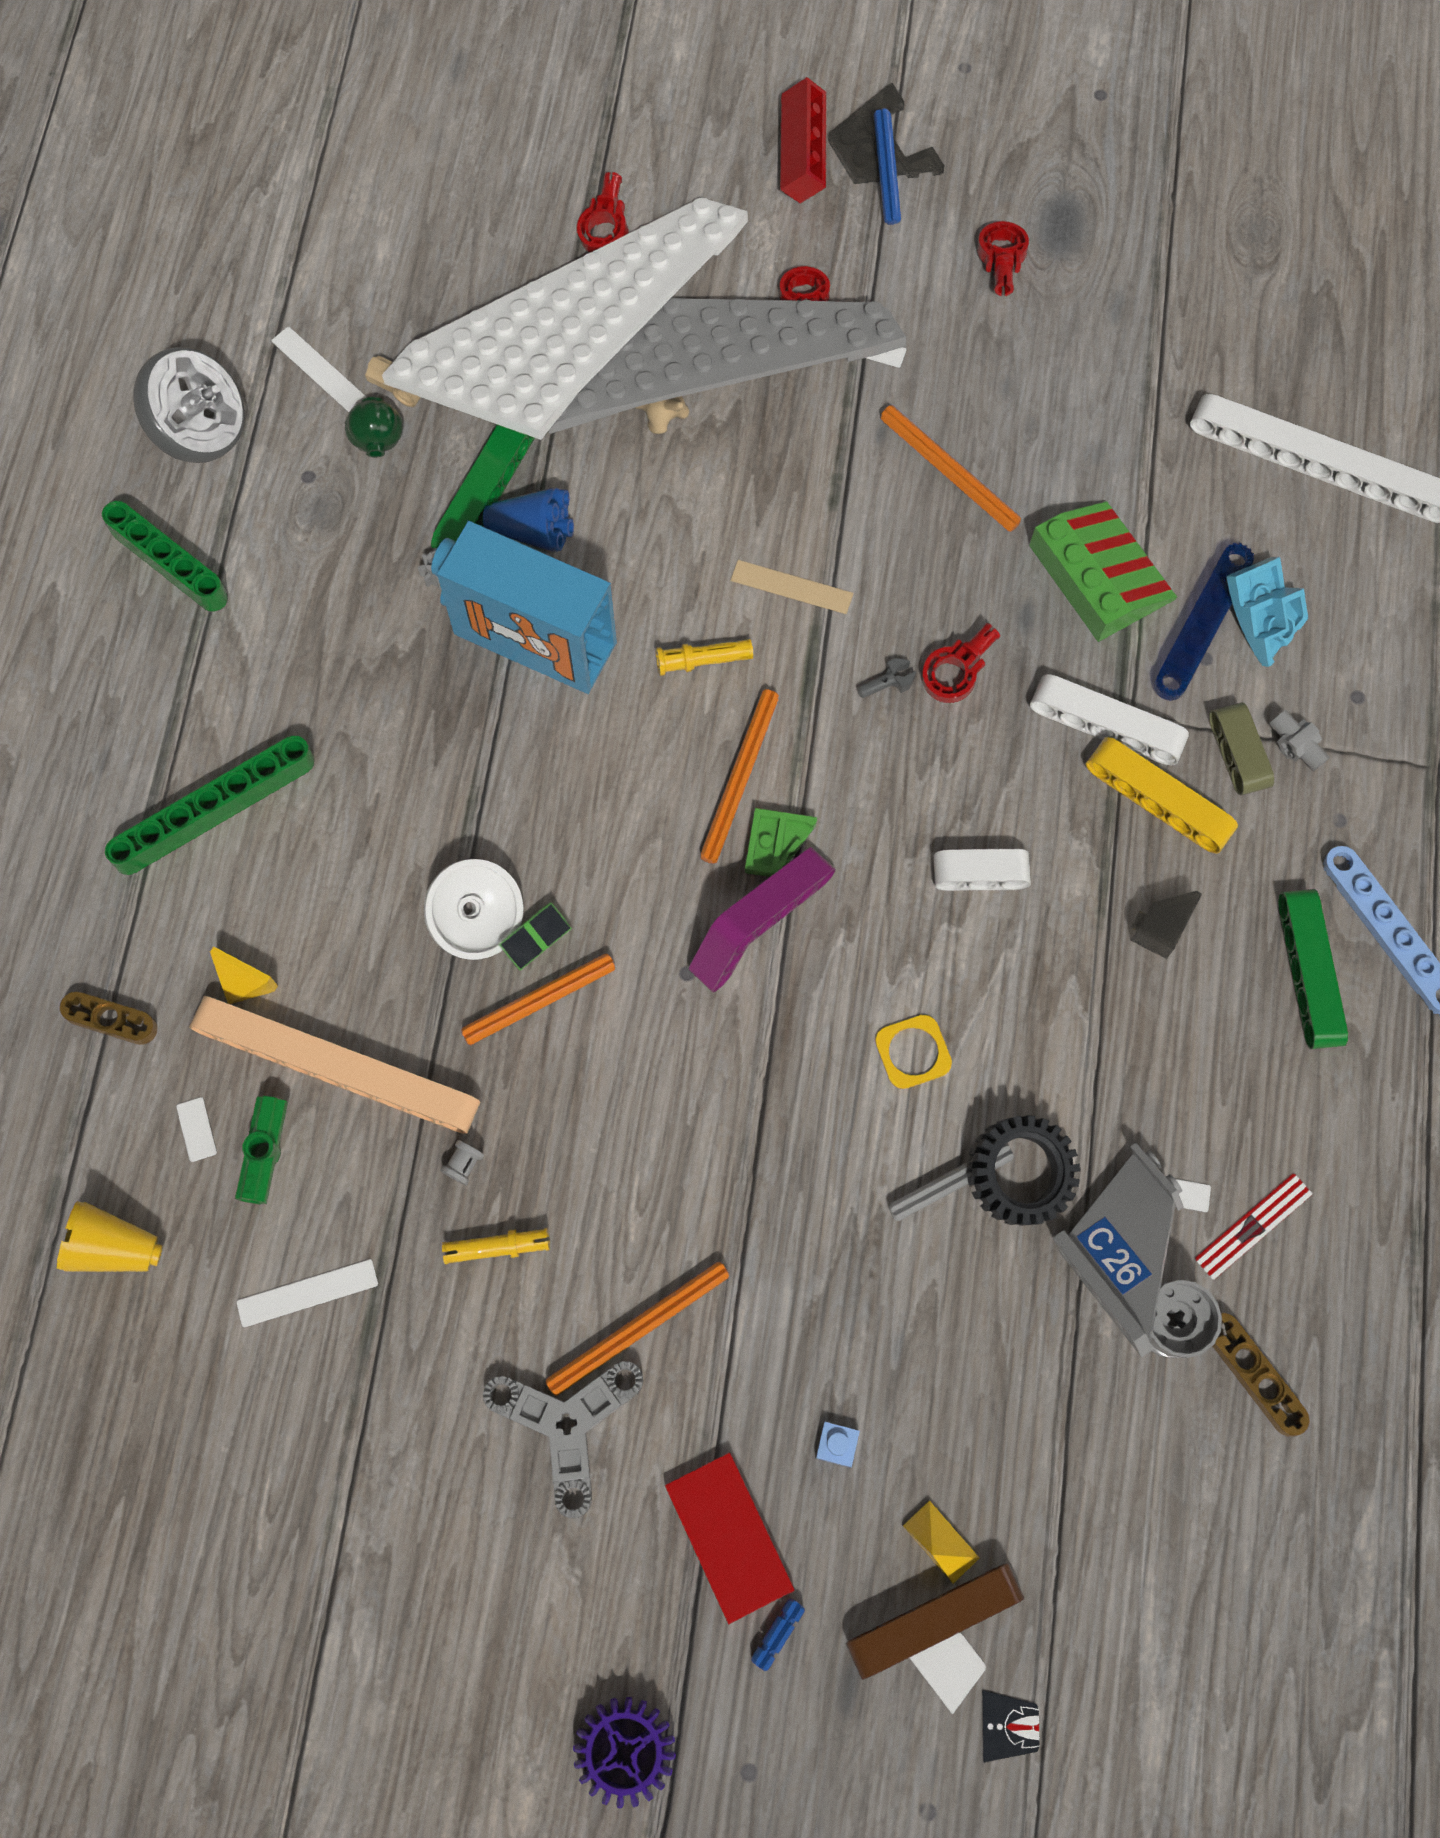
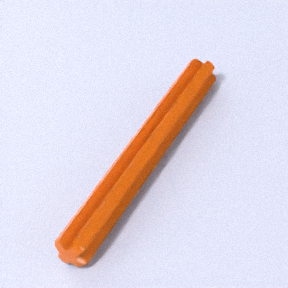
M605 953L462 1027V1035L466 1042L472 1045L613 972L615 964L610 955Z

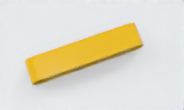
M1105 737L1086 762L1087 769L1095 777L1208 852L1220 853L1238 828L1237 821L1231 815L1114 738Z

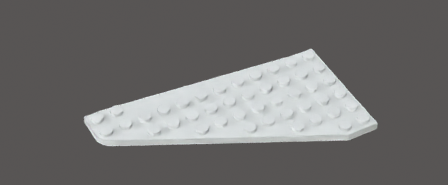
M697 198L693 202L647 225L641 226L639 229L472 311L452 323L420 339L414 340L382 374L384 384L541 440L581 389L713 255L718 256L748 222V213L745 210L711 201L707 198Z

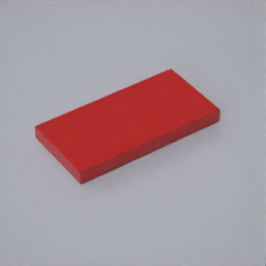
M731 1453L665 1485L728 1625L795 1591Z

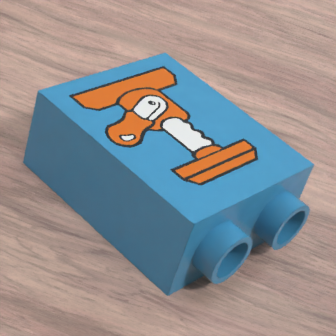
M470 521L467 522L457 541L450 538L444 539L435 552L431 571L433 575L438 576L442 590L440 603L447 608L454 635L589 694L617 644L611 583Z

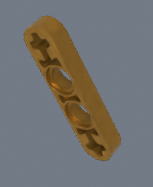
M1221 1313V1324L1227 1323L1229 1329L1226 1331L1232 1341L1239 1338L1242 1343L1233 1346L1227 1351L1225 1346L1231 1343L1223 1335L1217 1338L1212 1347L1280 1434L1287 1437L1303 1434L1308 1429L1310 1423L1309 1414L1237 1319L1230 1314ZM1240 1349L1248 1350L1254 1357V1364L1249 1370L1240 1368L1236 1362V1354ZM1263 1379L1271 1380L1277 1387L1276 1396L1272 1400L1263 1398L1259 1392V1384ZM1286 1398L1288 1403L1282 1404V1407L1287 1413L1295 1412L1298 1415V1418L1295 1420L1298 1427H1286L1284 1421L1287 1419L1286 1414L1281 1408L1273 1411L1271 1406L1280 1403Z

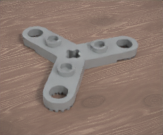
M631 1362L617 1363L566 1402L557 1400L504 1376L495 1377L486 1384L483 1391V1400L487 1408L549 1437L555 1504L563 1516L568 1518L582 1517L589 1511L592 1504L586 1433L641 1391L643 1375L639 1367ZM630 1370L634 1373L636 1382L632 1389L623 1391L616 1387L615 1377L620 1371ZM498 1385H507L511 1389V1399L506 1405H496L492 1401V1391ZM564 1414H569L571 1420L577 1421V1426L571 1428V1434L565 1435L563 1429H557V1422L563 1420ZM571 1488L579 1489L584 1496L583 1505L577 1510H569L563 1503L564 1494Z

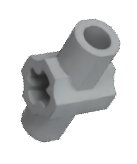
M1286 710L1271 721L1270 726L1281 736L1277 741L1280 752L1287 759H1292L1296 762L1301 758L1314 772L1330 758L1318 745L1322 738L1319 734V729L1312 722L1309 723L1303 719L1298 723Z

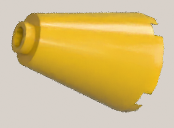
M77 1201L65 1227L68 1230L65 1240L61 1241L56 1268L64 1270V1272H148L151 1265H158L163 1245L157 1244V1236L87 1202Z

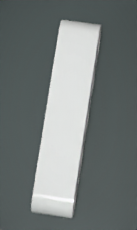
M1047 674L1041 677L1030 702L1031 709L1044 717L1102 740L1105 737L1114 738L1137 754L1165 765L1172 766L1178 763L1189 737V732L1176 723L1054 675Z

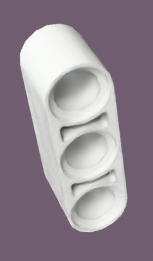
M1023 849L938 851L934 854L935 888L946 891L1019 890L1027 888L1031 885L1029 852Z

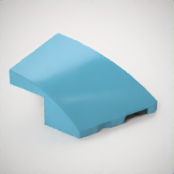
M1280 557L1267 558L1226 576L1231 600L1241 629L1261 665L1269 667L1275 662L1273 660L1274 655L1282 646H1287L1291 642L1295 632L1301 629L1308 620L1304 588H1285Z

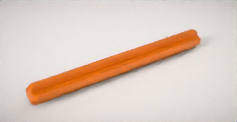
M889 405L883 410L881 420L1007 531L1012 532L1019 526L1021 517L898 409L893 405Z
M769 689L762 691L702 848L701 859L705 862L715 864L718 861L776 708L779 695L775 691Z
M720 1261L716 1262L546 1379V1384L552 1394L555 1396L561 1394L727 1280L729 1273Z

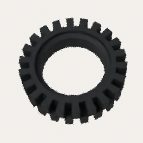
M1027 1115L997 1121L996 1124L984 1129L986 1132L979 1135L975 1140L978 1143L977 1146L971 1147L969 1155L973 1156V1160L967 1162V1170H972V1177L967 1179L969 1185H974L976 1191L972 1192V1195L975 1199H981L983 1203L980 1207L984 1211H991V1217L996 1220H1004L1005 1224L1024 1226L1051 1221L1057 1217V1213L1064 1212L1068 1208L1065 1203L1073 1201L1076 1195L1071 1192L1072 1188L1079 1187L1080 1179L1074 1178V1172H1080V1164H1074L1072 1159L1078 1156L1076 1149L1069 1150L1067 1146L1072 1141L1068 1136H1061L1059 1133L1062 1129L1057 1125L1049 1126V1120L1044 1118L1035 1119L1036 1116ZM1016 1138L1028 1139L1038 1144L1048 1156L1051 1165L1049 1187L1038 1200L1028 1204L1009 1198L1000 1188L995 1175L997 1155L1003 1146Z

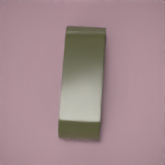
M1244 702L1211 710L1209 713L1210 726L1237 794L1241 796L1273 787L1274 773L1247 705Z

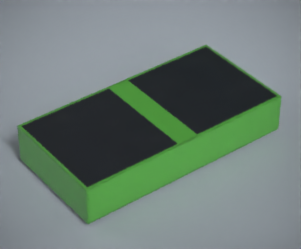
M548 903L498 945L518 970H522L572 928L554 905Z

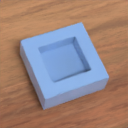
M824 1422L816 1459L851 1468L860 1431Z

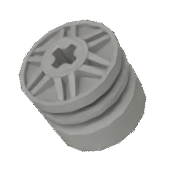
M1185 1280L1161 1283L1151 1338V1345L1153 1347L1151 1352L1162 1357L1189 1358L1203 1354L1215 1344L1221 1332L1222 1315L1218 1302L1209 1290L1196 1282ZM1167 1314H1176L1174 1321L1178 1324L1177 1326L1167 1325L1170 1321Z

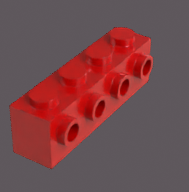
M808 77L781 94L780 190L800 204L826 188V91Z

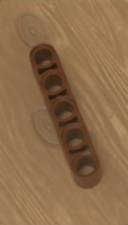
M1005 1563L854 1637L845 1644L861 1679L864 1680L1024 1600L1025 1597L1009 1564Z

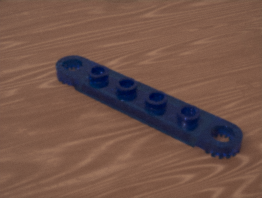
M1242 543L1230 544L1222 553L1154 681L1155 692L1162 699L1169 701L1177 700L1185 693L1232 604L1226 576L1253 564L1254 553L1251 552V548H1247L1246 544L1245 546ZM1238 554L1243 557L1245 563L1235 566V563H1231L1232 561L1229 556ZM1168 677L1174 678L1179 683V688L1173 691L1172 689L1168 690L1163 685V679Z

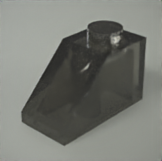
M1193 891L1153 902L1146 912L1139 910L1130 927L1136 930L1131 941L1167 959L1175 949L1202 893Z

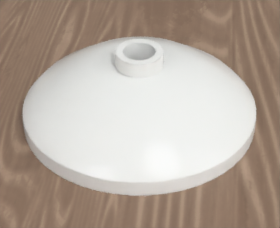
M480 859L458 861L443 869L430 884L424 901L425 923L434 941L446 952L464 959L477 960L488 958L501 952L502 949L498 944L521 926L523 918L522 895L512 876L499 865ZM467 902L471 903L473 907L472 912L468 915L463 911V907Z

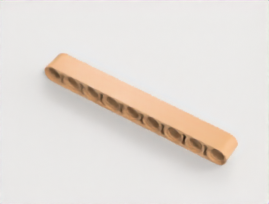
M203 996L189 1025L190 1029L208 1038L458 1133H468L480 1105L478 1099L468 1094L208 996Z

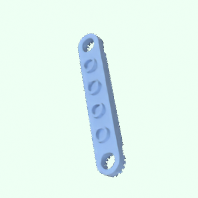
M1337 846L1331 849L1324 858V871L1327 872L1326 874L1337 885L1336 888L1410 986L1421 996L1429 1007L1428 1009L1440 1016V1003L1436 999V991L1440 989V962L1356 852L1346 846ZM1343 856L1342 858H1346V861H1349L1348 864H1350L1349 869L1342 871L1336 868L1333 862L1334 857Z

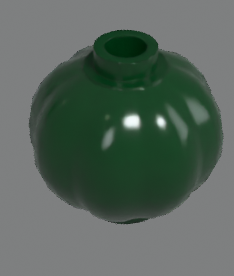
M368 397L361 400L360 403L353 406L345 421L346 437L352 445L360 451L366 452L367 456L372 458L382 457L385 455V451L394 448L403 433V420L396 409L383 399Z

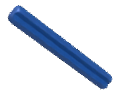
M882 108L875 111L874 124L883 217L887 225H894L900 223L901 212L892 119L890 111Z

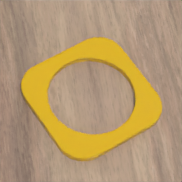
M919 1015L886 1026L877 1033L876 1047L888 1078L895 1087L900 1089L911 1088L943 1077L950 1071L952 1059L938 1023L934 1018L928 1015ZM910 1028L920 1029L927 1032L934 1039L938 1048V1058L931 1070L921 1075H908L899 1071L893 1065L889 1055V1046L894 1036L902 1030Z

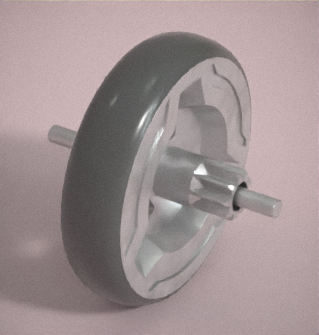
M174 347L153 355L139 370L133 389L136 416L146 435L160 450L184 462L206 463L221 458L236 445L244 427V403L233 377L217 360L196 349ZM179 379L185 380L189 390H180ZM205 409H209L214 413L213 419L203 416Z

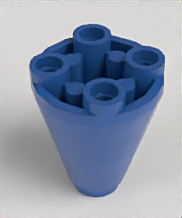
M549 488L487 505L483 512L484 527L507 538L551 552L561 551L566 538L572 537L574 532V522L568 515L569 492L566 489Z

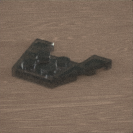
M893 83L887 85L828 135L829 144L854 184L880 182L874 113L876 110L886 108L892 115L904 109V100ZM893 138L897 176L906 175L907 178H918L919 173L932 172L933 176L944 173L945 165L933 146L905 157Z

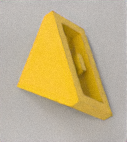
M214 946L212 947L210 954L228 1004L275 992L278 985L271 976Z
M928 1501L903 1525L906 1531L952 1584L980 1559L931 1501Z

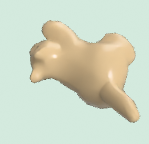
M682 396L635 407L646 412L649 419V430L654 434L665 433L672 419L676 417L685 419L689 415V408L685 405Z

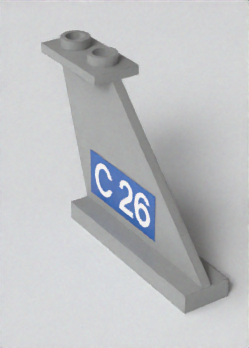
M1135 1143L1130 1146L1133 1152L1132 1156L1068 1235L1063 1230L1054 1236L1053 1240L1066 1262L1138 1354L1143 1357L1153 1350L1151 1338L1174 1210L1176 1208L1179 1211L1184 1206L1179 1196L1182 1188L1171 1174L1165 1177L1159 1170L1162 1166L1150 1150L1145 1153Z

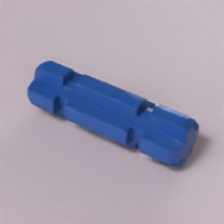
M790 1598L787 1600L781 1610L783 1612L781 1617L777 1616L762 1640L764 1644L761 1648L758 1646L752 1656V1662L764 1671L769 1670L775 1660L773 1656L775 1653L779 1654L795 1628L793 1624L795 1621L799 1622L805 1612V1608L794 1599Z

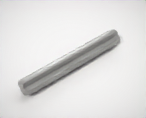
M1007 1144L1002 1147L997 1155L995 1169L1007 1164L1014 1158L1013 1152ZM967 1163L895 1200L888 1207L892 1217L896 1221H900L969 1184L967 1178L972 1177V1170H967Z

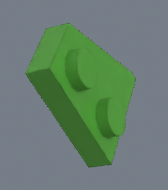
M755 808L745 873L771 877L786 866L815 829L817 817Z

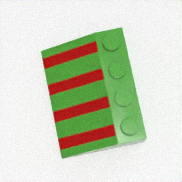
M1108 502L1061 513L1036 526L1029 545L1097 642L1102 641L1177 598L1176 594Z

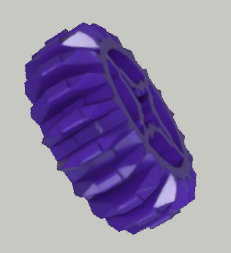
M631 1696L626 1697L624 1709H619V1701L616 1697L611 1698L610 1706L612 1711L609 1713L602 1703L598 1704L596 1709L601 1718L597 1720L591 1714H587L585 1717L586 1723L592 1727L591 1731L585 1728H579L577 1731V1735L585 1739L586 1744L577 1743L573 1746L574 1752L585 1753V1758H580L574 1762L576 1769L586 1766L588 1769L579 1778L580 1783H587L592 1778L595 1784L591 1787L589 1794L593 1797L600 1788L605 1790L606 1792L602 1798V1804L604 1805L609 1803L611 1794L618 1795L617 1808H623L625 1796L630 1795L632 1806H639L638 1793L641 1791L645 1799L648 1801L652 1800L653 1793L649 1786L653 1784L657 1789L663 1790L665 1783L658 1777V1774L671 1776L673 1772L670 1766L663 1764V1760H675L676 1752L664 1750V1746L675 1742L674 1735L662 1737L661 1732L669 1727L668 1720H664L656 1725L654 1720L658 1717L660 1710L654 1708L649 1716L644 1714L643 1712L647 1706L646 1700H641L638 1710L632 1709L633 1699ZM632 1719L644 1725L647 1730L635 1736H628L622 1732L614 1720ZM604 1727L611 1743V1751L596 1763L594 1759V1742L598 1732ZM618 1740L619 1742L625 1741V1746L628 1742L634 1745L641 1741L635 1746L630 1755L631 1763L630 1761L624 1762V1757L622 1761L616 1758L608 1762L614 1758L619 1749ZM654 1740L656 1745V1761L652 1770L645 1777L638 1760V1753ZM613 1768H622L629 1774L630 1778H633L635 1783L627 1785L617 1784L608 1780L603 1773Z

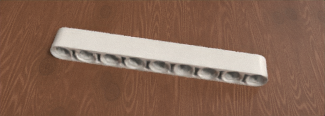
M1206 394L1200 398L1190 422L1192 430L1199 435L1431 522L1440 523V478L1223 397Z

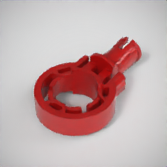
M610 172L604 174L601 195L597 196V202L595 198H592L589 208L578 219L577 233L582 246L589 253L629 233L624 216L625 204L622 200H618L622 177L618 173L613 172L611 180ZM610 223L615 226L613 229L615 237L613 238L611 234L605 238L591 236V229L595 225ZM585 231H586V234H587V236H588L589 241L584 237Z
M998 221L985 226L979 234L977 247L978 256L986 264L987 272H991L992 263H994L995 293L999 296H1002V286L1004 287V296L1013 293V264L1014 272H1020L1021 263L1027 256L1029 237L1026 231L1019 225L1007 221ZM995 240H1008L1013 244L1016 242L1014 246L1009 248L998 247L991 243Z
M808 266L796 267L787 271L782 276L779 298L786 301H829L830 281L826 274L819 269ZM816 283V290L807 294L798 292L796 294L792 291L796 286H805L806 284L813 287Z
M985 623L969 642H964L962 645V641L957 639L950 647L939 648L927 657L923 666L922 681L925 690L932 698L943 703H955L965 699L973 691L977 673L985 666V662L982 658L980 659V656L1001 637L995 628L992 631L990 630L992 628L991 624ZM934 663L931 672L932 681H929L927 673L930 666ZM949 663L958 666L962 670L964 679L960 684L956 685L957 693H953L952 687H945L936 680L935 672L940 665Z

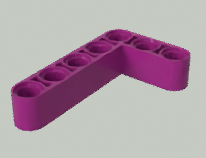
M812 847L805 850L724 911L714 921L688 970L711 992L714 993L719 990L733 974L749 944L820 890L832 878L836 869Z

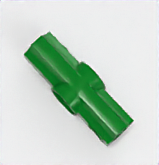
M269 1096L256 1098L249 1135L242 1144L244 1158L235 1199L238 1201L258 1205L267 1204L274 1167L281 1156L279 1144L288 1106L286 1100ZM262 1143H268L269 1150L266 1155L256 1158L255 1150L257 1146Z

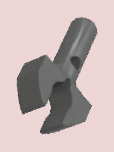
M894 658L886 664L887 673L860 685L857 688L860 697L865 698L889 686L897 687L900 693L905 692L912 686L916 671L904 677L896 676L898 671L909 668L910 661Z

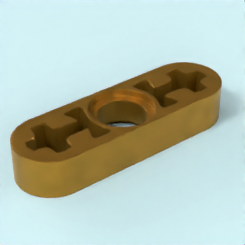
M71 992L64 996L60 1003L61 1015L70 1023L138 1045L151 1042L157 1034L158 1028L155 1020L140 1010L82 992ZM82 1004L86 1009L92 1011L91 1017L87 1013L80 1011L74 1013L70 1009L72 1005L78 1006ZM107 1010H115L117 1012L116 1022L108 1027L102 1026L100 1023L101 1015ZM126 1019L136 1025H140L143 1021L147 1026L146 1031H139L137 1034L131 1027L125 1026Z

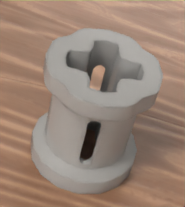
M457 1140L455 1144L457 1147L447 1166H442L440 1171L467 1186L470 1172L477 1160L483 1159L484 1154L470 1145Z

